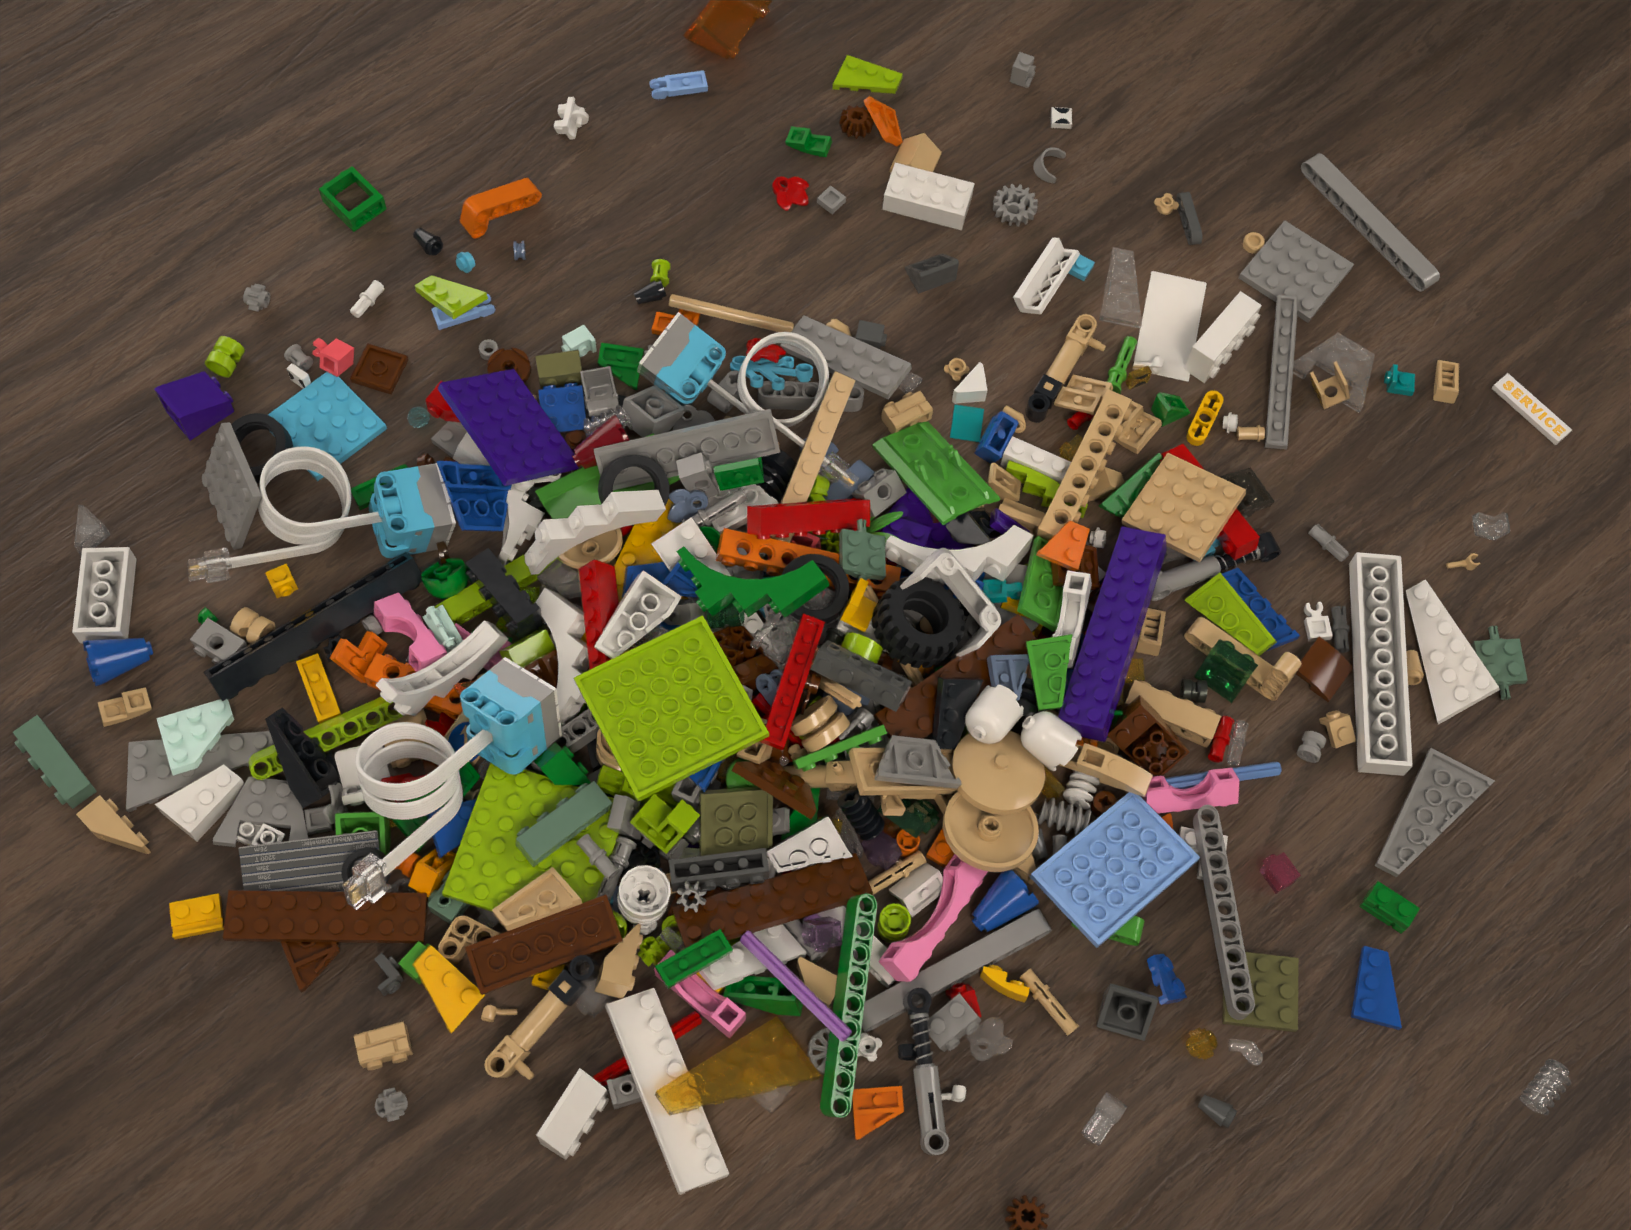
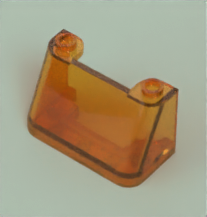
M709 0L683 36L688 41L725 59L729 57L733 59L740 51L738 48L739 43L759 17L763 19L770 11L768 6L772 0Z

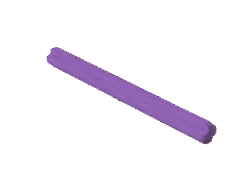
M747 931L741 936L740 942L840 1041H845L850 1036L851 1029L751 931Z

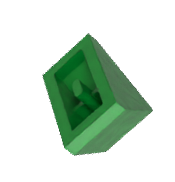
M1162 392L1156 395L1151 408L1154 416L1162 420L1161 427L1191 413L1180 396Z

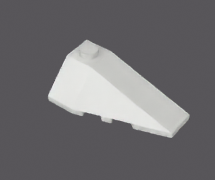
M642 571L625 593L594 648L611 659L621 655L668 618L680 601L681 596L645 571Z

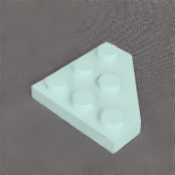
M219 699L157 718L173 775L198 768L202 762L203 755L207 750L211 751L221 738L220 733L226 726H230L234 721L227 699L224 701Z

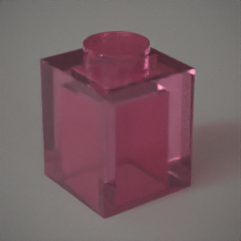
M1284 852L1278 856L1275 853L1263 860L1264 865L1259 870L1276 894L1295 883L1301 876Z

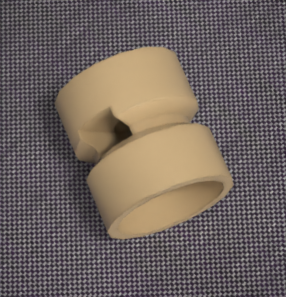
M248 607L239 610L230 625V632L241 639H246L250 644L275 630V623L264 616L259 617L257 612Z

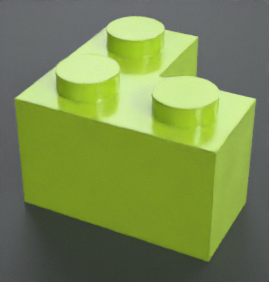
M654 794L630 823L667 854L699 818L700 814L684 800H681L674 809H671L663 799Z

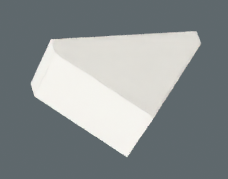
M981 362L955 388L952 397L953 403L985 401L987 385L984 367Z

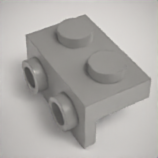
M959 993L927 1020L928 1028L931 1029L928 1031L929 1036L943 1052L947 1049L951 1051L960 1044L959 1039L966 1033L967 1035L974 1033L979 1028L978 1023L982 1020Z

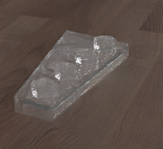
M1113 247L1099 320L1140 329L1142 321L1134 252Z

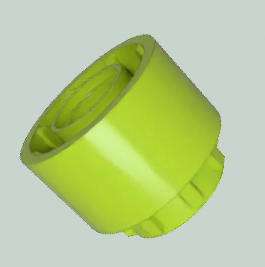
M853 632L846 633L841 647L876 664L883 651V648L874 640Z

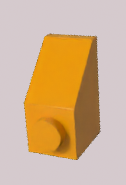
M434 849L417 862L408 886L415 889L417 893H427V897H429L434 890H439L442 886V880L445 874L451 870L456 854L450 851L439 859L437 850Z

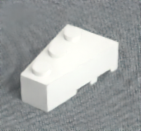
M222 765L156 803L155 806L165 817L198 842L234 803L245 783L228 767Z

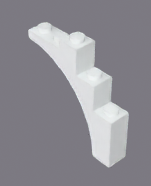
M466 432L456 449L453 459L460 464L490 466L468 432ZM513 484L507 495L506 503L508 508L503 529L502 547L498 556V560L504 566L508 560L513 561L518 549L515 547L517 544L521 546L525 539L530 541L545 514L527 504L526 501L529 497L526 493L527 491L517 490Z
M659 490L611 492L602 505L577 506L568 518L543 520L535 530V542L524 555L525 563L529 567L531 575L540 574L558 556L590 538L621 527L657 521L666 510Z
M1013 525L1005 534L991 542L977 547L950 551L974 581L983 572H986L1004 582L1030 550L1033 534ZM891 535L886 540L885 557L914 572L938 549L907 543ZM934 569L926 576L932 578V581L935 583L939 581L945 584Z
M544 588L536 604L540 607L541 616L550 628L556 644L558 656V682L556 689L562 728L576 717L582 705L586 703L574 681V677L586 672L589 667L587 643L581 639L586 632L584 613L560 594Z
M484 620L463 642L433 664L404 677L393 679L381 678L376 686L382 691L380 693L381 697L389 703L394 702V708L400 714L416 716L432 697L444 698L462 678L472 680L507 642L508 638L493 623Z

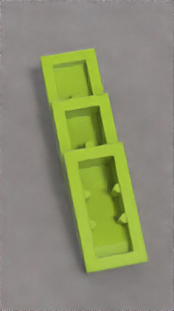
M1009 460L1006 471L1024 484L1022 492L1042 497L1041 506L1049 508L1060 483L1034 469ZM1066 502V503H1065V504L1068 505V506H1073V505H1072L1071 503H1069V502ZM1088 504L1085 508L1081 506L1079 510L1082 513L1081 518L1084 517Z
M603 765L600 768L596 781L601 790L613 796H628L637 802L623 773ZM676 783L655 793L671 809H674L678 804L672 796ZM653 795L641 800L640 802L646 804Z

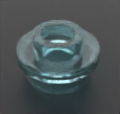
M416 406L409 411L407 419L411 426L421 428L428 424L430 416L426 409Z

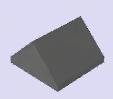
M941 253L905 266V270L919 294L955 281L959 261L956 258Z
M1110 983L1104 991L1097 1027L1145 1041L1159 997Z

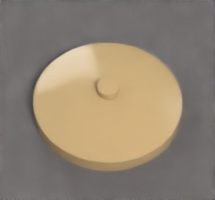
M1009 731L1000 742L994 744L982 743L969 733L958 743L951 759V773L955 779L959 778L962 783L957 789L959 793L970 804L988 813L1008 815L1021 812L1036 801L1044 786V765L1023 747L1021 736L1012 731Z
M958 791L950 799L943 816V832L951 850L962 861L980 870L1003 872L1020 866L1030 857L1038 840V822L1031 806L1014 814H992L970 804Z

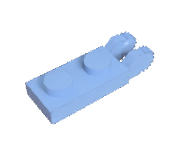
M704 71L666 75L665 77L653 79L649 83L650 88L655 89L651 93L652 97L658 100L665 99L667 96L708 91Z
M487 294L488 299L477 305L480 307L475 306L456 319H452L437 307L432 308V314L438 329L441 330L479 318L480 316L486 317L493 314L495 307L492 304L486 305L491 301L490 295Z

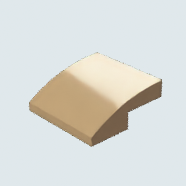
M1072 375L1067 387L1062 386L1054 405L1094 415L1107 390H1113V385L1105 381Z
M1131 401L1129 408L1133 409L1128 421L1123 420L1121 425L1124 426L1120 437H1115L1114 440L1126 449L1138 454L1162 426V420L1144 412L1142 405Z

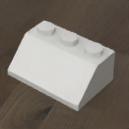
M579 1068L536 1136L540 1144L567 1160L569 1155L574 1156L581 1145L579 1139L583 1133H589L595 1123L593 1117L597 1111L602 1112L609 1101L607 1089Z

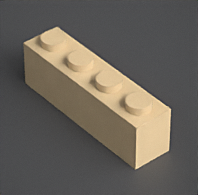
M1134 680L1122 710L1140 695L1157 711L1176 735L1206 748L1208 747L1220 721V715L1209 708L1203 709L1196 706L1190 700L1177 698L1169 691L1158 690L1145 681Z

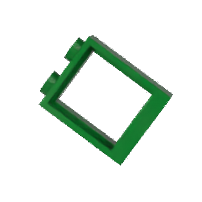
M353 166L342 171L337 177L319 188L322 201L353 232L387 209L384 197ZM355 182L370 198L349 212L334 196Z

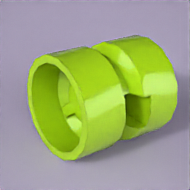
M220 336L213 347L214 351H211L205 360V365L213 373L229 378L236 368V363L242 358L245 349L236 340Z
M895 903L883 908L877 925L879 936L888 943L903 940L911 924L909 911L906 907Z

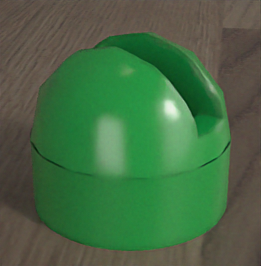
M206 607L199 612L197 619L201 625L207 618L215 623L219 620Z

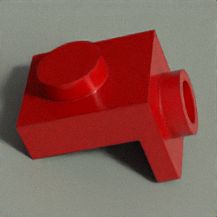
M957 983L952 985L951 989L945 991L950 1001L960 993L975 1013L982 1017L975 990L969 984Z

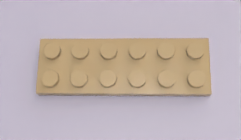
M852 748L849 751L860 796L956 794L958 792L954 788L876 781L875 774L885 748ZM941 749L942 755L947 758L951 765L955 749Z

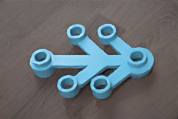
M746 356L734 357L730 363V369L732 371H739ZM790 356L782 357L778 363L761 358L756 362L749 361L746 376L750 379V385L754 388L763 386V376H765L772 382V389L783 390L785 388V380L776 374L795 376L800 382H809L813 376V367L810 364L802 363L797 365L796 369H792L794 367V358ZM755 372H760L763 376L757 375Z

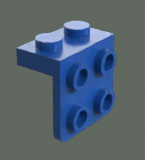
M578 383L565 384V387L562 388L550 385L544 386L543 390H538L540 406L559 432L586 429L587 423L582 385L578 386Z

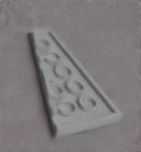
M270 732L221 735V738L211 751L207 750L203 755L202 762L198 768L177 775H173L162 739L129 742L126 810L131 812L136 810V807L147 803H155L158 799L174 794L222 765H225L231 771L243 766L248 767L251 755L274 745Z
M1430 748L1375 866L1397 877L1495 780Z

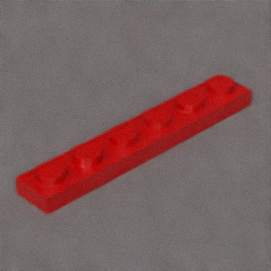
M804 613L801 616L765 724L769 737L761 740V743L779 750L784 749L825 624L824 621Z

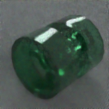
M732 603L713 617L708 610L706 611L710 629L724 628L726 624L729 627L744 626V611L739 613Z

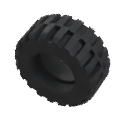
M904 577L899 581H895L874 608V618L872 619V627L876 629L874 635L876 640H880L881 643L879 645L883 650L886 649L889 652L888 656L892 659L897 658L900 660L899 663L903 665L911 664V667L920 668L921 665L923 668H929L933 665H938L947 658L961 641L966 624L963 621L965 618L963 609L960 610L961 604L958 599L953 597L954 593L950 589L946 590L943 587L944 584L939 581L935 583L932 581V578L925 577L902 590L900 585L908 578ZM904 610H912L923 615L931 624L934 634H925L912 627L904 615Z

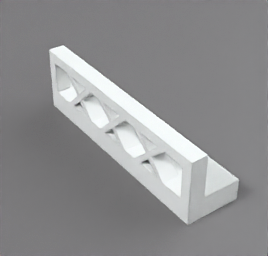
M1052 238L1013 297L1020 312L1042 314L1080 255L1078 250L1064 249L1059 238ZM1064 256L1069 257V259L1061 262ZM1061 270L1058 275L1051 277L1053 273ZM1051 285V287L1048 290L1041 293L1043 288ZM1041 300L1038 307L1032 306L1033 303Z

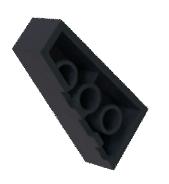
M489 548L465 563L467 569L465 575L472 584L476 583L478 585L481 597L485 601L489 600L491 602L494 614L498 618L502 617L505 620V627L512 636L516 635L520 640L543 625L540 607L536 603L532 604L529 599L530 596L525 590L519 591L520 587L512 575H505L507 571L504 565Z

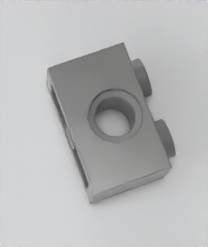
M702 452L676 461L679 479L687 491L700 490L708 498L719 495L718 483L710 460L705 459Z
M883 468L876 471L870 480L860 483L858 489L851 493L853 498L870 500V517H876L907 493L896 470Z
M209 618L205 620L190 639L194 645L193 650L204 658L206 655L212 658L214 664L221 662L247 646L245 640ZM223 644L221 648L214 649L216 645Z

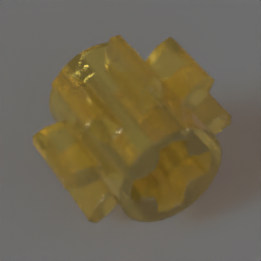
M1197 1028L1190 1031L1191 1037L1186 1041L1189 1053L1193 1057L1203 1058L1204 1060L1214 1056L1212 1050H1215L1218 1046L1215 1035L1210 1030L1206 1031L1205 1028L1202 1030Z

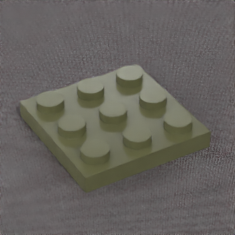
M759 787L706 790L705 793L699 791V856L766 848L767 850L772 847V795Z
M1245 952L1255 1007L1245 1019L1236 1020L1232 1018L1227 1011L1223 989L1222 1024L1296 1032L1298 1030V958ZM1227 954V958L1231 962H1237L1233 954ZM1232 977V983L1237 987H1241L1240 980ZM1237 1001V1008L1241 1011H1246L1245 1005Z

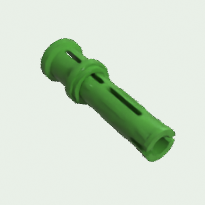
M1131 336L1125 337L1116 363L1108 372L1107 382L1112 383V391L1118 394L1121 393L1122 382L1127 378L1126 369L1137 345V340Z

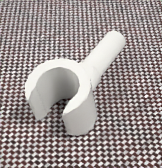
M1155 357L1153 363L1134 362L1133 367L1151 369L1152 372L1158 374L1163 370L1165 360L1162 357Z
M953 1085L952 1093L941 1094L942 1100L964 1101L966 1087Z

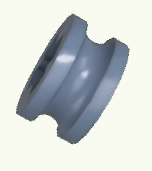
M513 241L514 259L522 258L526 260L525 242L517 243Z

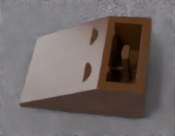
M741 622L714 632L716 640L741 684L753 690L752 696L758 694L759 691L756 686L757 677L761 674H770L773 670L779 669L778 666Z
M1140 695L1122 710V715H1116L1113 718L1107 735L1139 767L1151 773L1153 777L1163 776L1190 753L1157 711Z

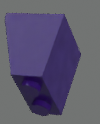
M205 371L154 388L166 413L190 441L235 412L231 405L234 401L227 391L222 392L219 389L221 385L214 376L210 378Z

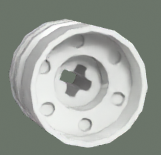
M649 865L637 866L629 870L621 880L617 896L618 908L622 916L631 923L649 925L658 921L666 912L671 894L670 883L666 875L658 868ZM639 895L642 897L647 895V902L645 900L639 901Z

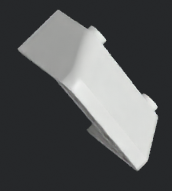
M940 548L933 552L900 587L903 590L924 579L932 569L938 573L981 626L955 654L961 657L979 649L999 628L1001 617L994 604L951 551L946 548Z

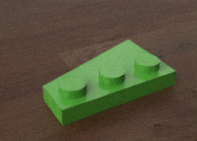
M1072 634L1026 641L1025 643L1038 712L1062 708Z

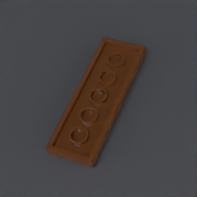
M606 894L466 946L465 949L480 995H484L569 963L578 955L588 956L623 942Z

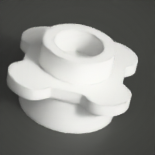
M861 1033L858 1057L863 1056L870 1062L877 1059V1050L882 1046V1041L867 1033ZM869 1045L870 1049H866L865 1046Z

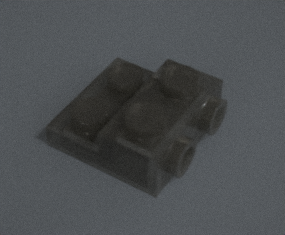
M1251 467L1220 476V478L1246 489L1245 496L1237 506V510L1244 518L1250 517L1255 511L1270 507L1275 502Z

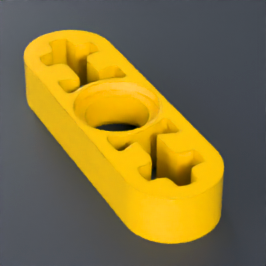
M1209 391L1205 394L1186 434V439L1191 445L1200 446L1205 442L1224 401L1222 394L1218 391ZM1214 399L1216 401L1212 409L1208 408L1210 401ZM1206 414L1210 417L1211 421L1203 422L1199 416ZM1199 427L1202 430L1197 438L1194 435Z

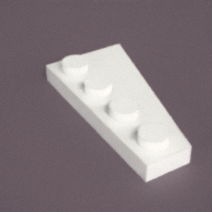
M783 924L753 933L783 964H787L789 960L806 956V950ZM739 941L731 946L733 949L732 953L699 971V973L713 990H717L741 981L743 977L763 973L767 968Z

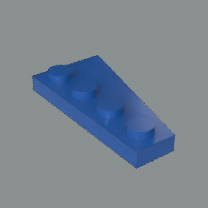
M1239 568L1222 573L1228 583L1276 640L1277 643L1265 652L1295 641L1300 637L1295 630H1292L1286 624L1285 618L1274 611L1271 607L1272 604L1266 598L1263 599L1256 591L1257 588Z

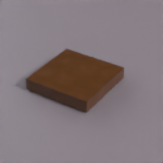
M367 343L350 380L352 383L392 395L409 360L408 356Z

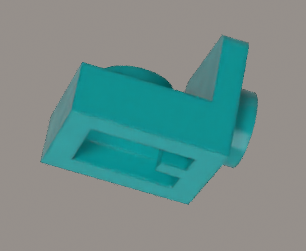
M1393 364L1384 376L1387 392L1412 396L1415 390V374L1398 371V365Z

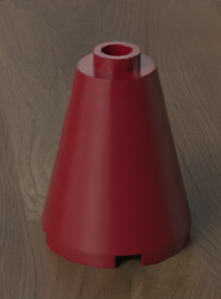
M616 414L607 419L574 449L575 454L572 457L578 467L583 466L584 469L597 466L594 455L595 448L630 441Z

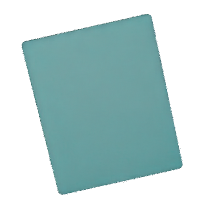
M955 404L950 438L980 442L984 409Z

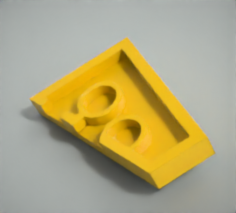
M431 945L412 964L424 987L430 994L437 1011L442 1016L449 1033H452L485 994L480 995L479 989Z

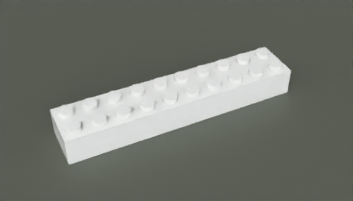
M1356 552L1349 563L1358 772L1404 776L1412 767L1401 556Z

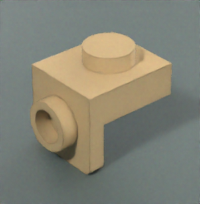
M1335 710L1326 713V717L1319 719L1320 724L1326 725L1331 747L1338 748L1356 741L1350 715Z

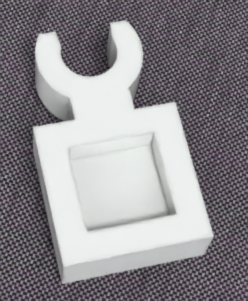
M1318 602L1316 604L1317 610H1312L1310 603H1306L1304 612L1308 617L1305 618L1304 625L1308 642L1316 641L1319 636L1324 640H1331L1333 635L1328 616H1321L1323 611L1322 603Z

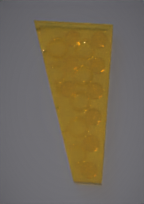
M776 1016L656 1091L655 1096L670 1116L699 1109L700 1106L714 1103L716 1105L733 1098H745L774 1091L775 1088L787 1085L790 1087L808 1080H819L821 1075Z

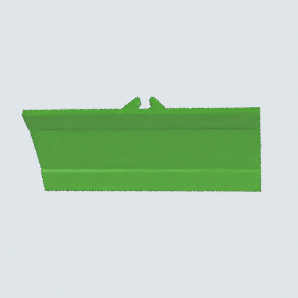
M928 421L917 423L897 433L890 434L873 444V449L892 470H896L901 480L942 525L986 503L990 504L1000 501V497Z
M598 466L587 469L581 468L535 491L552 519L568 518L577 506L602 505L598 494L600 480ZM679 475L668 478L669 485L680 480ZM652 481L613 490V492L654 490V483Z

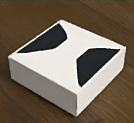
M1052 107L1051 128L1071 129L1072 108Z
M291 363L286 368L290 380L304 389L311 383L309 375L296 365Z

